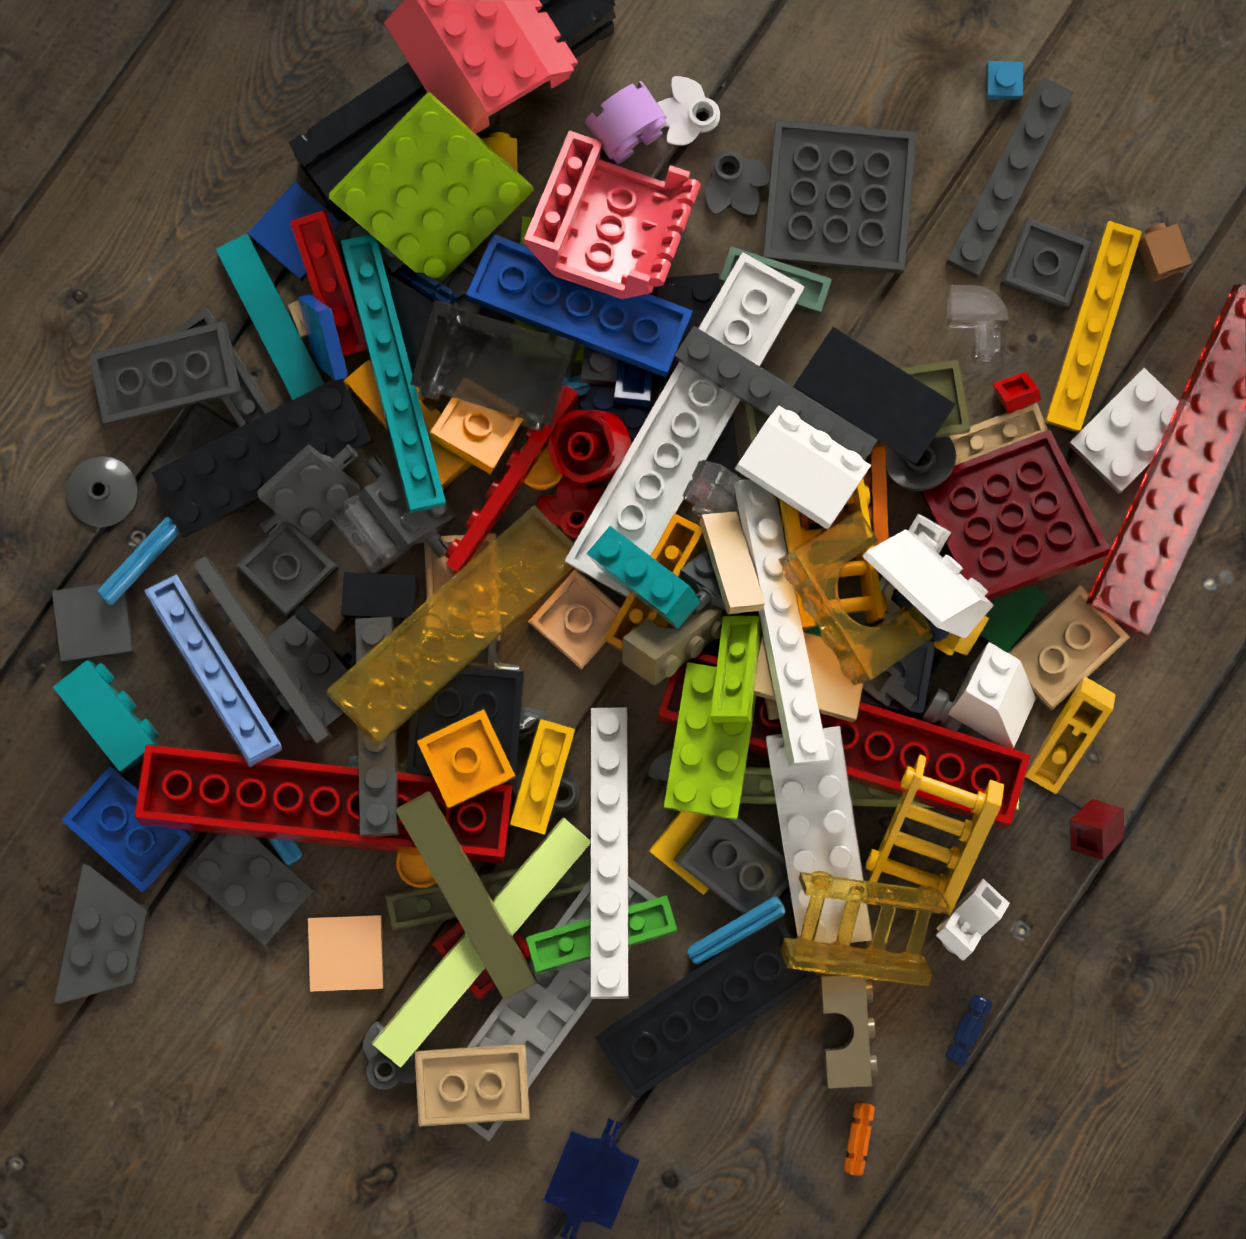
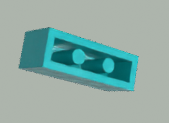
M612 526L607 528L586 553L601 571L676 629H679L701 603V600L687 583Z
M86 660L53 688L119 772L128 773L143 761L146 745L161 746L155 739L159 736V733L146 718L141 721L133 710L137 706L124 690L119 693L111 684L115 678L103 663L96 665L94 662Z

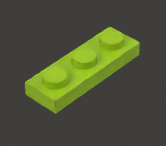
M723 616L711 718L714 723L751 722L762 628L759 616Z

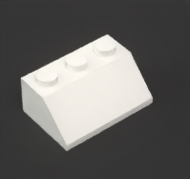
M778 406L765 422L735 470L828 530L871 465L864 461L856 452L847 450L833 441L827 433L816 430L802 421L796 413Z
M904 530L871 548L862 556L937 628L962 638H966L994 606L985 597L988 591L973 578L967 581L960 574L963 568L950 556L945 555L941 557L935 551L938 546L937 543L923 532L916 535L908 530Z

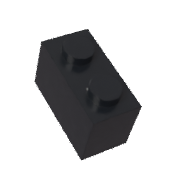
M344 572L341 615L345 619H350V625H355V619L392 617L394 628H407L408 622L417 621L419 579L413 575Z

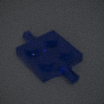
M608 1118L601 1138L588 1137L574 1130L569 1135L543 1198V1201L561 1208L568 1215L560 1234L564 1239H566L571 1226L573 1228L568 1239H575L582 1221L594 1222L612 1229L640 1160L633 1155L621 1151L614 1144L623 1125L619 1121H616L612 1133L609 1134L614 1119Z

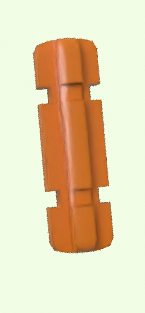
M856 1102L854 1105L853 1117L855 1122H851L847 1146L849 1157H845L844 1172L854 1176H862L864 1174L866 1161L863 1158L867 1156L872 1129L869 1123L873 1121L875 1111L872 1104Z

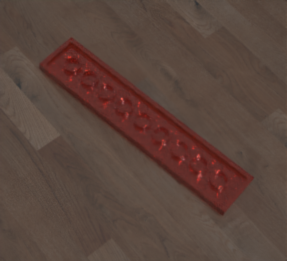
M1243 284L1233 285L1109 551V555L1085 603L1140 635L1149 636L1246 426V286Z

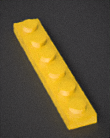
M1111 221L1105 224L1045 418V423L1075 433H1079L1082 429L1142 234L1140 230Z

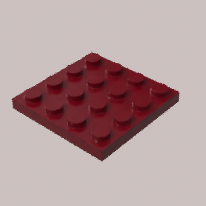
M1050 429L957 464L943 483L932 489L920 491L933 521L951 532L945 546L950 557L963 568L960 574L967 581L973 578L988 591L985 597L989 601L1109 555L1110 548Z

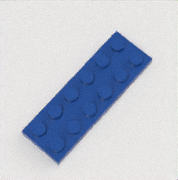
M495 234L491 237L466 294V301L665 378L669 373L675 358L674 355L680 346L693 313L690 309L651 294L619 299L553 276L526 246Z

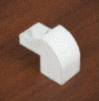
M982 879L955 905L951 915L947 914L936 928L938 930L936 936L949 952L956 954L964 961L974 951L981 937L1002 918L1010 903L989 883Z

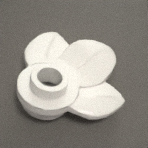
M672 77L673 97L658 102V105L667 116V124L664 126L669 128L667 143L683 146L692 143L699 133L712 131L719 123L720 110L713 100L705 98L699 83L686 77ZM703 111L709 115V118L706 121H700L696 118V114Z

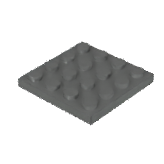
M776 119L763 257L784 263L903 274L906 261L916 132Z

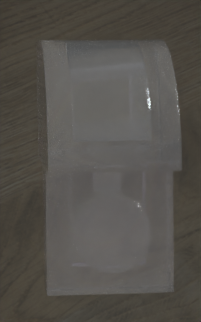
M951 285L946 293L947 328H975V363H990L995 356V352L1000 351L1001 345L1000 331H994V328H1003L1009 320L1006 306L995 292L986 287L978 285Z

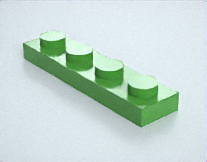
M667 895L628 907V947L678 933ZM591 918L526 937L536 974L591 959Z

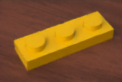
M539 719L509 825L545 835L575 729Z

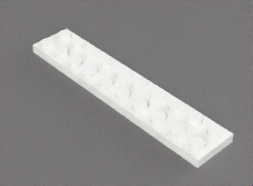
M742 252L699 329L758 366H761L805 287ZM679 362L567 555L565 563L627 597L630 592L601 571L586 553L607 528L612 526L648 555H651L673 514H676L741 400Z

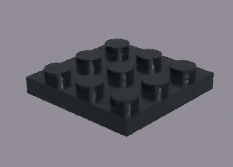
M414 664L406 773L433 776L417 741L484 709L514 774L517 776L524 671ZM516 777L513 778V779H511V780H509V781H515V782H516Z

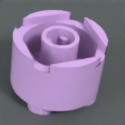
M639 81L637 88L634 84H631L612 95L601 104L603 110L597 118L592 112L585 120V125L594 138L603 142L602 149L609 159H614L617 164L628 159L634 153L632 148L643 141L645 145L654 142L663 134L661 129L667 124V116L642 81Z

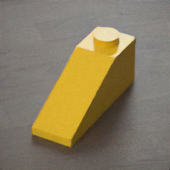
M1084 676L1063 707L1027 770L1025 777L1057 794L1113 711L1115 694Z

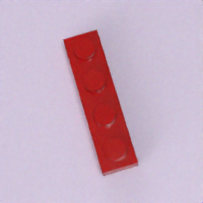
M319 211L290 221L314 297L332 310L343 357L367 350L347 272L327 211Z

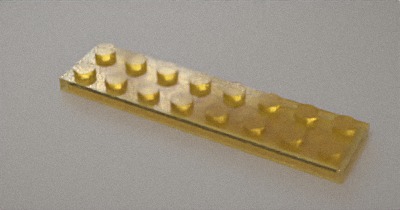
M533 505L328 688L326 695L379 746L574 568L565 563V559L574 543Z

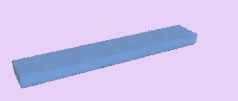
M177 574L144 590L146 598L248 766L251 767L281 751V743Z

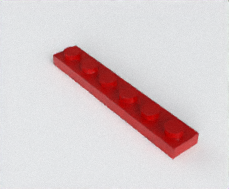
M566 385L561 393L555 391L545 405V409L548 412L541 423L537 420L533 422L525 435L528 442L520 452L516 449L505 465V468L508 469L506 475L501 481L496 479L491 484L485 495L489 500L481 511L478 509L473 511L465 524L468 531L460 541L456 538L448 548L445 557L448 558L446 566L450 571L459 577L464 572L548 447L549 437L553 435L554 429L557 426L555 425L556 422L563 415L571 412L579 401L578 392Z

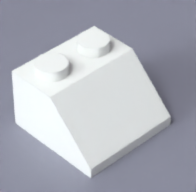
M989 642L971 665L948 715L995 743L1013 749L1036 700L1021 661Z

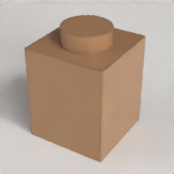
M1160 223L1144 231L1145 234L1139 240L1138 249L1151 283L1182 273L1192 264L1178 224L1166 227L1165 223Z

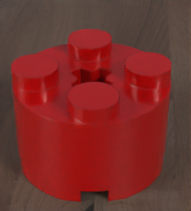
M574 410L566 413L556 422L555 425L557 426L554 429L553 435L549 437L548 454L556 471L572 481L578 483L603 482L612 479L631 446V439L626 426L618 415L602 410Z

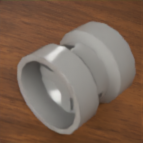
M938 688L925 708L921 719L930 724L939 722L938 725L956 732L962 722L948 715L954 700L949 701V694Z

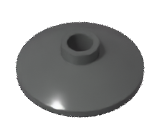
M949 436L934 438L918 461V463L920 461H928V463L920 467L917 464L916 466L912 465L887 449L886 470L888 475L897 485L912 491L928 490L940 485L950 476L956 464V449L953 441Z
M94 457L81 463L72 472L66 488L67 502L73 514L82 522L94 527H110L125 520L133 511L138 498L137 481L132 471L121 461L111 457ZM98 484H104L105 492L101 496H95L94 487Z

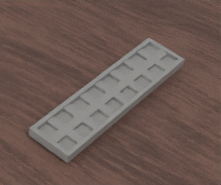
M628 877V907L657 898ZM591 879L555 928L591 918ZM531 959L528 964L537 979L536 983L505 1000L502 999L467 1047L526 1044L529 1088L593 1000L591 999V959L536 974ZM504 1121L467 1123V1125L490 1141Z

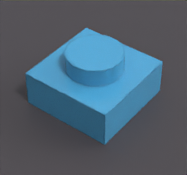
M988 61L986 65V99L1021 100L1023 97V62Z

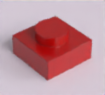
M1026 371L993 383L994 394L1007 413L1024 409L1028 405L1041 401L1039 388Z

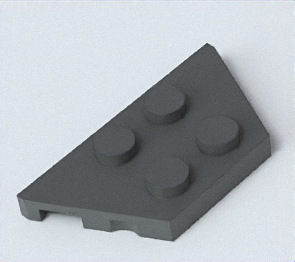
M82 865L54 1003L57 1004L131 984L136 980L150 910L137 900L132 899L118 885L110 882L96 871V868L92 865Z

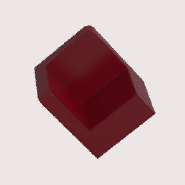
M1094 799L1090 800L1070 819L1071 850L1104 860L1124 839V808Z

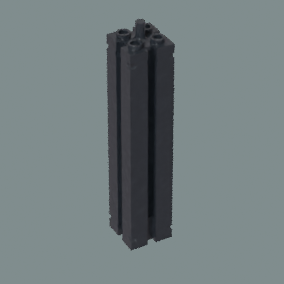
M539 0L542 8L537 12H547L561 34V37L556 42H566L575 58L594 47L597 41L604 40L614 33V22L612 21L616 18L613 8L616 5L614 0ZM408 62L309 128L306 134L299 135L288 142L299 166L338 219L346 213L329 199V193L427 94Z

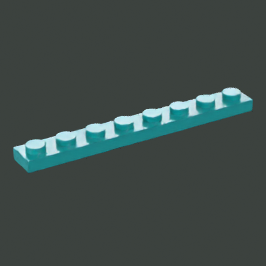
M372 235L341 240L340 248L409 514L443 507L446 501L378 241Z

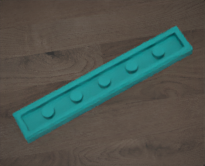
M246 233L216 248L292 400L325 384L248 234Z

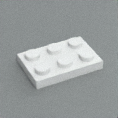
M1143 368L1068 445L1119 494L1184 430L1195 416L1155 377Z

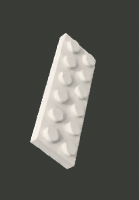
M840 726L822 728L829 760L820 764L789 767L783 734L768 735L766 737L800 949L872 940Z

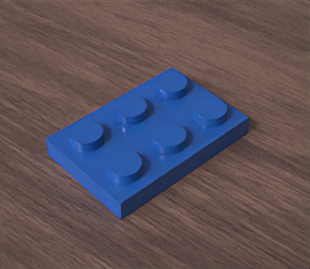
M109 766L61 821L141 892H146L192 840L193 836L185 829L140 825L135 818L139 789L114 766Z

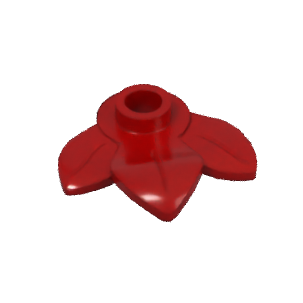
M563 476L558 483L556 495L538 497L537 505L539 512L546 523L561 527L567 537L577 540L606 487L599 486L589 490L586 483H578ZM576 517L584 518V521L579 525L571 523Z

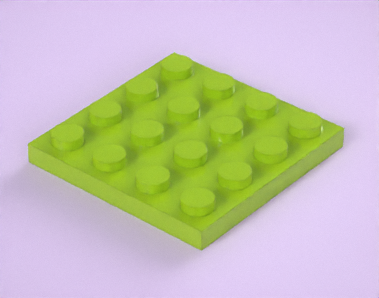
M428 92L329 193V199L415 273H425L428 277L441 283L534 189L522 175L435 96Z

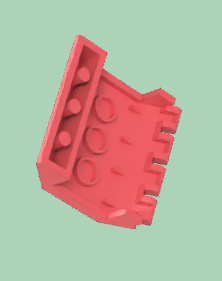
M403 0L384 22V25L426 92H430L475 134L490 126L489 116L542 84L548 82L552 89L569 79L570 74L574 71L573 68L578 64L566 42H556L561 37V34L547 12H537L542 8L539 0Z
M569 130L523 243L553 276L619 299L652 293L654 287L664 285L671 267L669 261L674 259L681 240L679 233L684 232L692 211L690 206L694 205L701 184L695 179H689V171L671 165L664 182L600 160L602 141Z

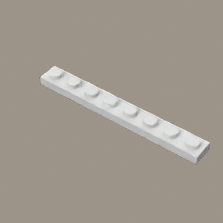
M750 479L739 480L734 484L744 537L765 601L763 610L759 611L788 765L792 767L824 763L829 759L777 499L775 495Z
M627 707L591 708V999H629Z

